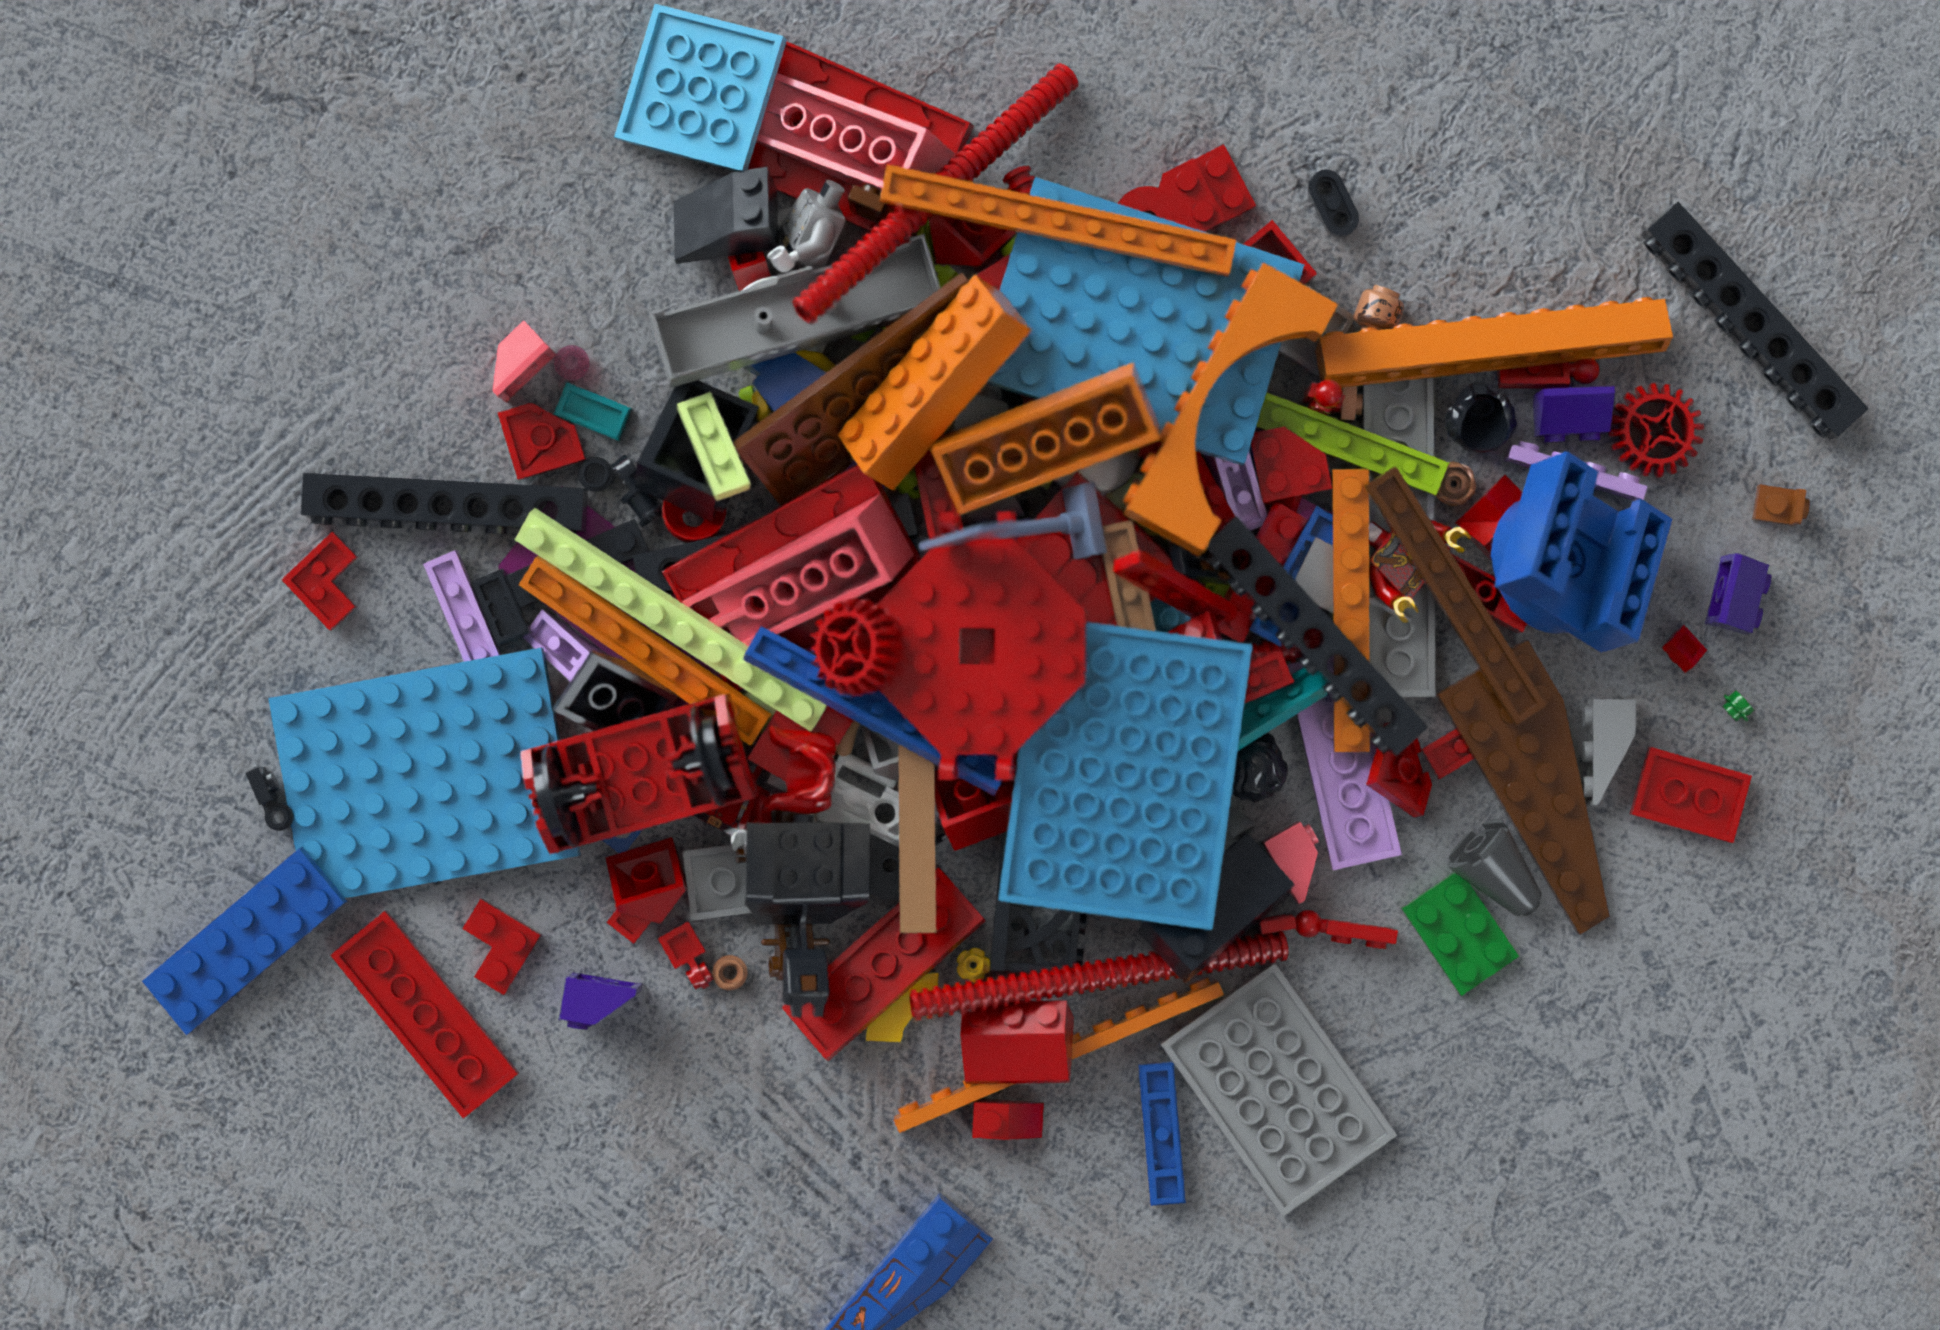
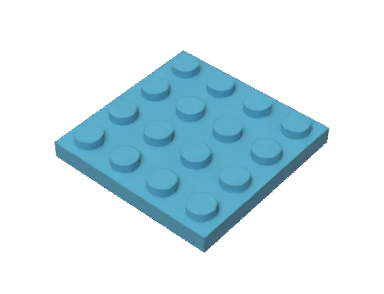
M655 4L614 137L619 141L733 171L748 170L787 39L781 35Z

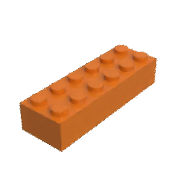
M974 275L960 289L957 296L945 310L937 316L923 336L914 343L905 357L890 371L881 385L867 398L856 414L845 424L838 437L864 474L894 490L1032 329L1002 292Z
M1133 362L940 436L933 444L932 453L956 509L961 515L1160 439V425Z

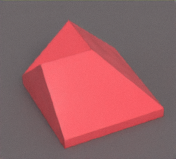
M525 321L519 324L498 345L493 392L506 403L557 355Z

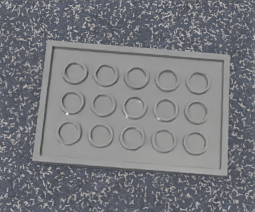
M1276 963L1266 967L1160 1043L1282 1217L1398 1136Z

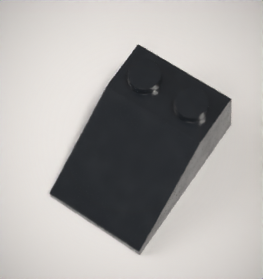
M768 167L732 172L674 201V252L676 264L768 251L779 247L777 188Z
M591 650L554 705L553 710L595 731L669 710L677 700L678 695L632 663Z

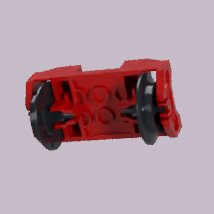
M730 693L521 751L524 784L526 789H531L532 791L528 797L529 800L532 799V806L535 808L533 815L539 814L536 826L550 855L748 801L759 796L755 779L747 763L741 742L735 708ZM702 709L716 711L717 717L715 715L706 717ZM735 788L732 792L726 795V790Z

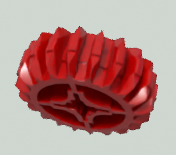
M1650 383L1647 394L1640 385L1635 388L1636 398L1629 392L1623 395V399L1628 407L1621 403H1617L1614 406L1616 412L1622 416H1612L1611 424L1618 425V429L1610 430L1608 436L1618 437L1619 442L1612 444L1611 449L1613 451L1620 448L1624 450V453L1618 457V461L1621 463L1629 457L1632 459L1628 468L1631 472L1635 471L1641 464V475L1644 477L1649 476L1652 467L1656 478L1663 477L1664 466L1667 472L1673 475L1677 473L1676 463L1682 468L1689 465L1685 455L1689 457L1697 456V450L1690 445L1703 443V438L1694 435V431L1703 430L1704 424H1694L1693 419L1699 417L1701 411L1695 410L1690 413L1688 407L1693 405L1694 400L1689 398L1682 403L1680 401L1684 393L1682 389L1676 390L1670 396V384H1664L1659 393L1657 384ZM1648 402H1657L1665 405L1662 411H1659L1655 417L1646 414L1641 415L1636 412L1639 406ZM1673 412L1677 414L1682 425L1681 439L1671 427V420L1674 416ZM1662 420L1660 422L1662 429L1660 430L1663 431V435H1659L1651 440L1650 432L1653 430H1649V425L1652 426ZM1630 421L1633 422V426L1641 434L1638 449L1630 437ZM1657 443L1667 447L1672 446L1676 449L1672 455L1663 459L1647 456Z
M853 598L845 602L839 601L834 603L833 609L824 610L825 619L815 621L819 632L811 634L816 640V645L808 649L816 653L817 657L811 664L815 667H821L817 677L826 680V687L836 689L842 695L862 696L865 693L871 694L877 691V686L882 687L886 685V676L895 674L891 666L892 662L896 663L901 660L895 655V649L901 647L902 644L894 639L900 630L890 627L894 618L890 617V615H884L885 608L874 605V602L870 600L859 601V599ZM858 619L857 624L855 626H851L850 630L847 632L845 630L847 626L854 620ZM862 663L866 665L858 674L853 675L854 670L860 668Z

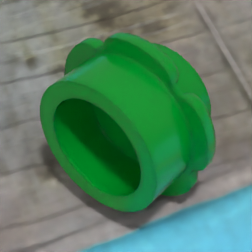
M1737 690L1729 696L1726 694L1723 696L1727 701L1722 706L1724 710L1736 722L1740 718L1747 722L1749 720L1747 717L1755 710Z

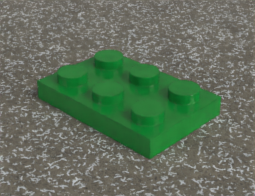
M1454 872L1400 908L1460 996L1519 957L1472 886Z

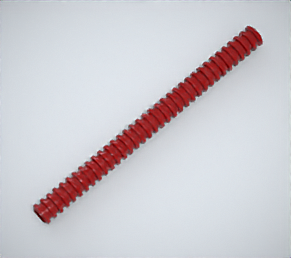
M1056 64L1053 70L1047 72L1046 77L1039 79L1038 83L1031 87V90H1027L1023 97H1019L1016 100V104H1011L1008 110L1002 112L1001 117H997L993 124H989L986 127V131H981L978 137L971 140V144H966L963 151L956 153L955 158H951L948 161V165H943L940 171L934 174L972 182L973 178H978L981 172L988 168V165L993 164L996 158H1000L1004 151L1010 149L1011 144L1017 143L1019 138L1026 134V131H1030L1034 124H1038L1041 118L1046 117L1049 111L1056 107V104H1060L1065 97L1070 95L1071 91L1078 88L1079 84L1075 73L1064 64ZM897 206L894 209V213H889L886 220H881L878 226L871 229V234L864 235L863 241H858L855 244V248H850L847 255H842L839 261L834 262L831 266L832 269H826L824 276H818L816 283L809 284L808 290H803L800 293V297H795L792 300L793 308L797 315L805 322L815 324L818 317H823L826 310L833 308V302L838 303L842 298L841 295L846 296L849 293V288L854 289L857 286V282H862L865 275L872 273L873 268H877L881 261H885L888 258V254H893L896 251V247H901L904 240L910 239L912 233H916L919 230V226H924L927 223V219H932L935 214Z
M1282 931L1275 932V935L1267 933L1264 937L1261 934H1255L1254 938H1251L1250 935L1244 936L1243 940L1239 938L1196 975H1202V971H1205L1207 974L1212 973L1213 969L1221 972L1224 967L1227 970H1233L1234 966L1244 968L1245 964L1252 967L1255 966L1256 962L1259 965H1264L1267 960L1270 963H1276L1277 959L1281 962L1286 961L1289 955L1287 938ZM1149 951L1146 956L1144 953H1138L1137 957L1130 954L1127 955L1126 959L1118 956L1115 961L1111 958H1106L1103 963L1099 959L1095 960L1094 964H1091L1090 961L1084 962L1083 966L1075 963L1072 968L1068 965H1063L1062 969L1056 966L1052 967L1051 971H1048L1047 968L1041 969L1040 973H1037L1036 970H1031L1029 975H1026L1025 972H1020L1019 976H1015L1013 973L1009 974L1008 978L1000 975L997 980H994L993 977H988L985 982L982 979H976V983L973 984L971 980L965 981V985H961L960 982L954 983V987L945 984L942 989H939L938 986H933L930 991L927 987L922 988L921 992H917L914 989L909 994V1003L912 1017L915 1021H921L923 1016L926 1019H932V1016L936 1014L939 1018L943 1017L944 1013H947L948 1016L954 1015V1011L963 1014L966 1009H969L970 1012H975L978 1007L981 1010H986L987 1006H991L994 1009L998 1007V1004L1006 1007L1009 1005V1002H1012L1013 1005H1019L1021 1000L1024 1003H1030L1031 999L1037 1002L1041 1001V997H1045L1046 1000L1052 999V995H1055L1056 998H1062L1064 993L1067 996H1073L1074 992H1077L1078 995L1084 994L1085 990H1088L1089 993L1095 992V988H1098L1099 991H1105L1107 986L1110 989H1116L1117 985L1123 988L1127 987L1128 983L1132 986L1138 985V981H1141L1142 984H1147L1150 979L1153 982H1159L1160 978L1166 981L1170 980V976H1173L1174 979L1179 977L1154 951Z

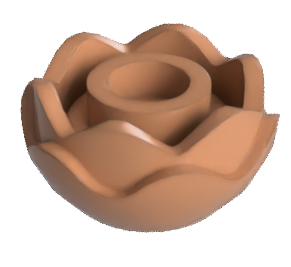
M1449 462L1436 497L1448 505L1458 506L1464 504L1473 496L1476 490L1474 473L1471 468L1457 462ZM1451 481H1456V487L1451 486Z

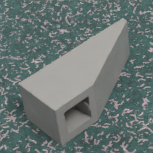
M1588 699V706H1583L1582 726L1587 727V741L1582 742L1581 753L1582 761L1587 762V776L1582 777L1581 784L1584 797H1587V804L1599 805L1636 735V699Z

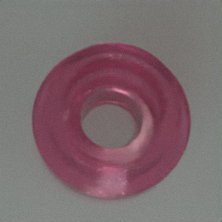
M568 345L557 352L554 366L562 378L574 381L586 375L589 370L590 361L587 353L582 348ZM570 356H574L578 360L577 366L573 369H568L565 365L566 359Z

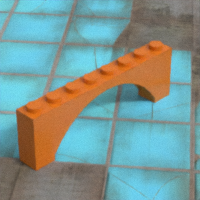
M1264 262L1257 272L1250 269L1244 279L1241 288L1246 290L1240 302L1236 299L1233 300L1224 316L1225 319L1229 320L1224 332L1217 329L1207 347L1213 351L1207 363L1200 360L1190 378L1196 382L1190 394L1186 391H1183L1174 407V410L1179 412L1173 424L1168 421L1165 423L1160 432V439L1157 440L1162 445L1156 455L1151 452L1148 454L1140 469L1145 474L1140 485L1138 486L1133 483L1123 499V502L1128 505L1124 512L1125 516L1197 556L1205 550L1221 519L1213 516L1204 497L1195 457L1197 423L1209 390L1225 370L1253 351L1287 340L1308 338L1316 342L1324 332L1338 306L1332 300Z

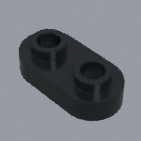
M1327 169L1316 172L1311 177L1307 187L1312 204L1325 230L1330 235L1337 238L1347 237L1358 226V211L1341 177L1336 172ZM1322 183L1328 184L1331 187V193L1328 195L1321 194L1319 192V185ZM1338 214L1343 215L1346 218V225H1336L1334 216Z

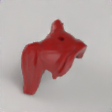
M773 725L770 726L769 736L772 743L790 751L786 775L787 793H778L767 797L763 803L762 810L767 814L774 810L801 814H817L828 810L832 805L831 791L835 784L836 763L834 756L837 748L836 741L831 736L821 732L784 730Z

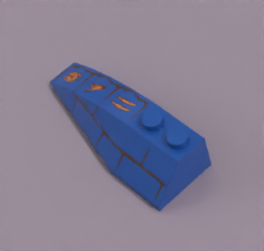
M939 1193L823 1330H896L948 1293L993 1240V1237L944 1195Z

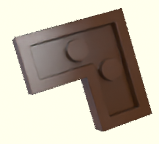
M864 184L862 188L853 185L848 196L851 213L877 224L881 220H886L889 213H894V209L888 207L886 203L879 202L881 191L870 185ZM917 232L912 233L911 237H915L917 235Z

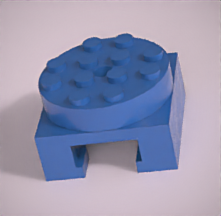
M1566 451L1530 465L1521 499L1510 506L1498 522L1491 551L1496 578L1494 587L1501 591L1511 611L1531 627L1551 634L1568 632L1602 653L1639 641L1672 518L1643 499L1633 501L1630 508L1618 512L1592 495L1599 471Z

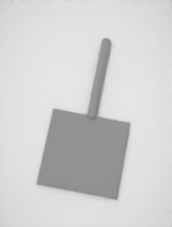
M1315 537L1295 581L1319 607L1333 613V546ZM1369 595V603L1398 617L1395 611L1389 608L1383 601ZM1403 612L1408 622H1411L1412 617Z

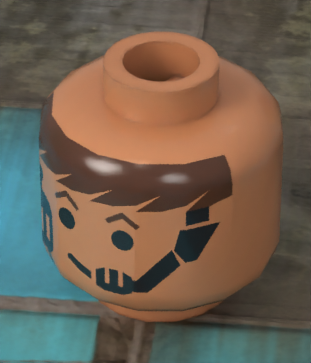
M1374 285L1373 289L1364 290L1353 316L1354 321L1362 326L1361 330L1369 327H1375L1378 330L1393 329V327L1399 324L1404 310V303L1399 299L1400 294L1379 285Z

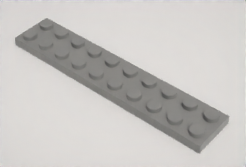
M1434 377L1362 385V429L1434 457ZM1369 471V482L1380 475ZM1410 487L1428 518L1434 520V496ZM1369 495V523L1373 520L1389 532L1391 528ZM1369 545L1370 557L1371 554L1375 551V548H1373L1371 545ZM1369 579V595L1379 599L1375 595L1374 589ZM1424 582L1412 598L1419 612L1416 613L1412 608H1407L1403 611L1412 617L1411 622L1403 623L1395 615L1369 603V662L1401 697H1435V598Z

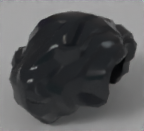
M1481 382L1471 383L1460 393L1455 404L1447 410L1445 427L1448 431V436L1468 452L1485 453L1497 451L1512 437L1517 427L1515 408L1510 403L1508 397L1503 394H1496L1486 384Z
M1266 733L1237 751L1231 793L1235 798L1255 803L1273 796L1282 789L1287 779L1288 766L1283 760L1282 752L1276 745L1273 735Z

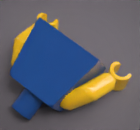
M801 350L750 365L759 373L752 383L754 393L751 398L752 404L759 406L756 419L760 421L765 419L836 365L823 353L809 350Z

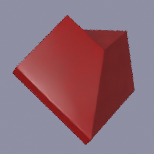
M937 214L932 219H928L937 264L970 265L978 273L1016 234L1012 230Z
M1504 474L1454 523L1457 527L1462 528L1471 535L1470 540L1491 562L1492 543L1497 524L1505 511L1521 499L1522 491Z
M673 837L605 858L618 912L661 924L687 890L686 879Z

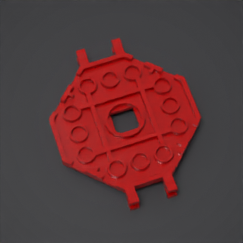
M940 512L942 536L959 531L960 513ZM997 512V523L1016 521V513ZM1016 537L1001 539L981 538L960 545L933 548L877 604L885 608L884 615H890V617L894 618L890 627L900 630L894 639L902 644L901 647L895 649V655L901 660L896 663L892 662L891 665L895 674L886 676L887 684L882 687L877 686V688L941 753L939 780L958 779V754L998 755L996 780H1015V754L1086 683L1087 610L1061 586ZM962 628H995V664L961 663Z

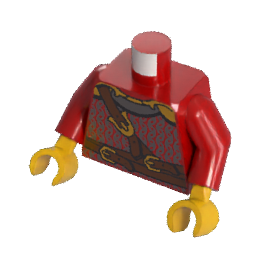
M1372 520L1369 523V545L1375 548V551L1369 557V579L1375 595L1395 611L1401 622L1407 623L1408 620L1403 611L1407 608H1412L1416 613L1419 612L1412 598L1423 585L1424 580L1393 531L1390 529L1387 532ZM1430 520L1445 545L1448 544L1458 553L1465 551L1456 542L1462 536L1471 539V535L1462 528L1452 529L1449 526Z

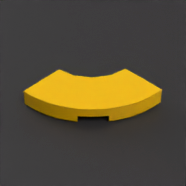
M927 973L873 1021L867 1028L866 1041L901 1042L904 1028L912 1018L909 1003L911 990L916 989L917 992H921L922 988L926 987L929 991L932 990L933 986H938L939 973Z

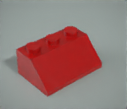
M1067 1000L1030 1001V1003L1020 1001L1019 1005H1013L1012 1002H1009V1005L1003 1007L1001 1004H998V1007L994 1009L991 1006H987L986 1010H981L978 1007L975 1012H970L969 1009H966L965 1013L961 1016L960 1028L965 1083H1070L1074 1016Z

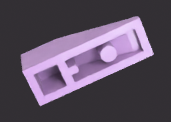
M1249 451L1243 466L1204 454L1210 473L1223 492L1234 515L1249 530L1261 527L1267 517Z
M544 609L539 612L530 625L532 633L523 637L535 649L544 648L545 658L569 681L572 680L591 650L605 654Z

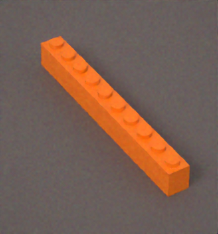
M1643 297L1630 303L1619 304L1617 301H1608L1599 306L1585 307L1584 305H1572L1565 310L1557 311L1542 308L1534 310L1530 314L1516 315L1513 312H1506L1493 318L1482 319L1480 316H1470L1462 321L1447 323L1446 320H1435L1427 325L1420 326L1406 323L1397 325L1393 329L1384 330L1369 327L1357 333L1344 334L1341 331H1333L1319 337L1315 354L1320 381L1334 380L1342 388L1576 362L1587 358L1603 359L1666 352L1673 338L1665 299L1653 300L1651 297Z

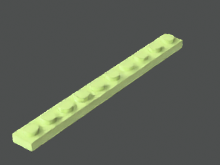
M536 508L529 512L515 541L811 732L815 728L827 705L742 660L749 646Z

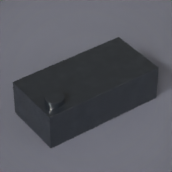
M1246 833L1223 852L1212 930L1143 920L1138 933L1186 984L1289 896L1295 884L1252 837Z

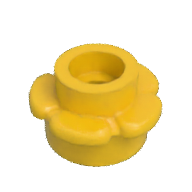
M971 948L969 951L964 950L957 957V973L964 980L969 979L971 982H976V979L983 980L985 973L990 971V959L979 948ZM976 962V968H971L970 963Z

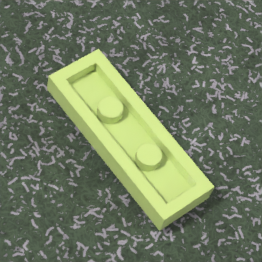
M711 392L678 403L677 410L716 501L749 490L750 482Z

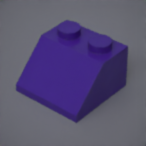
M1615 386L1543 389L1534 394V437H1544V443L1566 442L1565 436L1579 435L1580 442L1601 440L1600 435L1610 432Z
M1738 553L1721 556L1705 624L1742 634H1751L1754 628L1758 629L1763 616V608H1759L1762 594H1767L1771 584L1772 576L1767 573L1769 565Z
M573 972L566 977L559 1019L567 1020V1027L588 1030V1027H592V1025L601 1021L641 992L643 984Z

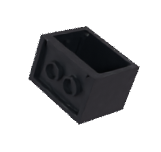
M697 380L673 388L637 461L635 488L712 522L717 511L724 512L730 496L716 501L679 415L677 404L711 392L732 442L761 421L756 419L759 406ZM737 452V455H738V457H739V459H740V461H741V464H742V466H743V468H744V467H745V464L743 463L744 460L742 459V457H741V456L738 454V452Z

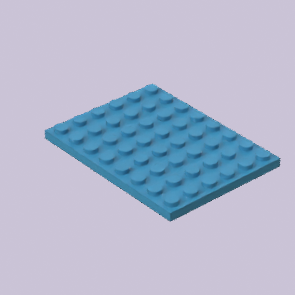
M1037 177L1034 178L1029 194L1203 232ZM1017 232L999 291L1005 295L1032 330L986 384L1037 400L1134 362L1159 422L1161 432L1165 423L1168 421L1173 424L1179 412L1174 410V407L1183 391L1190 394L1196 382L1190 378L1200 360L1207 363L1213 351L1207 347L1217 329L1224 332L1229 320L1225 319L1224 316L1234 299L1240 302L1246 290L1241 288V285L1250 269L1257 272L1264 262L1299 282L1304 264L1236 242L1229 276L1225 277ZM1281 342L1253 351L1239 359L1215 381L1201 408L1196 429L1195 451L1241 466L1245 464Z
M1087 622L1086 683L1060 707L1061 709L1041 729H1038L1024 743L1025 745L1018 753L999 901L1212 930L1252 650L1251 644Z
M544 648L530 649L268 698L287 805L291 807L294 813L291 828L295 851L303 847L344 898L581 855L580 846L549 854L536 826L539 814L533 815L535 808L532 806V799L529 800L528 797L532 791L531 789H526L523 780L521 751L560 740L556 713L553 710L554 702Z

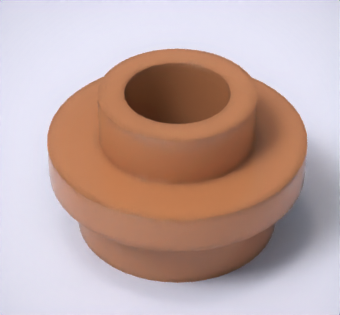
M726 955L715 963L712 975L715 983L720 988L736 990L745 983L748 969L741 958L734 955ZM733 966L737 970L736 977L733 979L726 978L724 975L725 967Z

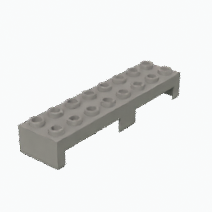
M924 234L911 237L909 243L896 247V251L893 254H888V258L885 261H881L877 268H873L872 273L865 275L862 282H857V286L854 289L849 288V293L846 296L841 295L842 298L838 303L833 302V308L826 310L823 317H818L815 324L807 323L797 315L793 308L792 300L795 297H800V293L803 290H808L809 284L816 283L817 277L824 276V271L828 268L832 269V265L812 270V267L809 266L777 276L776 281L668 312H664V308L651 311L650 323L670 388L874 330L877 327L881 328L893 324L941 288Z

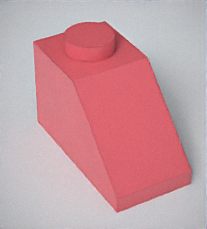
M1296 821L1261 842L1270 858L1295 884L1290 893L1295 902L1300 904L1305 901L1318 855L1314 845L1319 843V840L1309 824L1303 827L1300 821Z

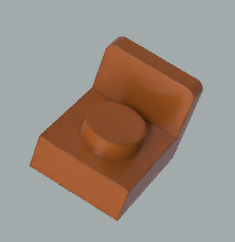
M1762 484L1757 485L1752 520L1789 526L1800 525L1802 519H1806L1809 513L1810 499L1805 498L1806 490H1794Z

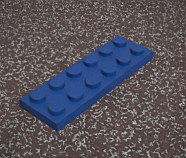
M301 847L149 974L142 982L181 1030L188 1035L344 905L347 900L307 851Z

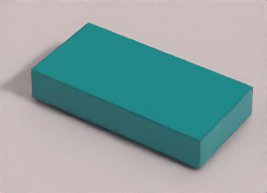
M566 382L553 415L620 441L632 408Z

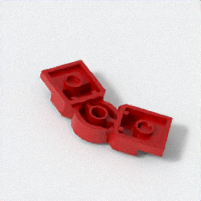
M1224 144L1196 159L1192 158L1163 173L1159 187L1142 186L1132 189L1117 203L1206 233L1256 207Z

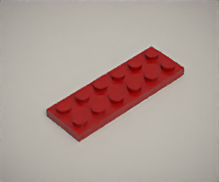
M938 867L935 870L936 933H900L899 902L828 965L829 997L824 1005L823 1017L812 1015L813 1008L811 1003L803 1005L802 1017H793L790 1005L785 1004L781 1007L825 1060L830 1061L986 922L984 917L941 868Z
M387 910L383 911L330 955L463 1119L519 1074L513 1064Z

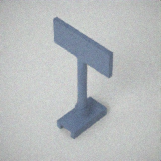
M1094 482L1083 483L1063 489L1066 513L1060 514L1059 517L979 525L919 543L920 550L955 546L981 538L1001 539L1061 531L1063 534H1070L1074 560L1086 559L1092 555L1107 553Z

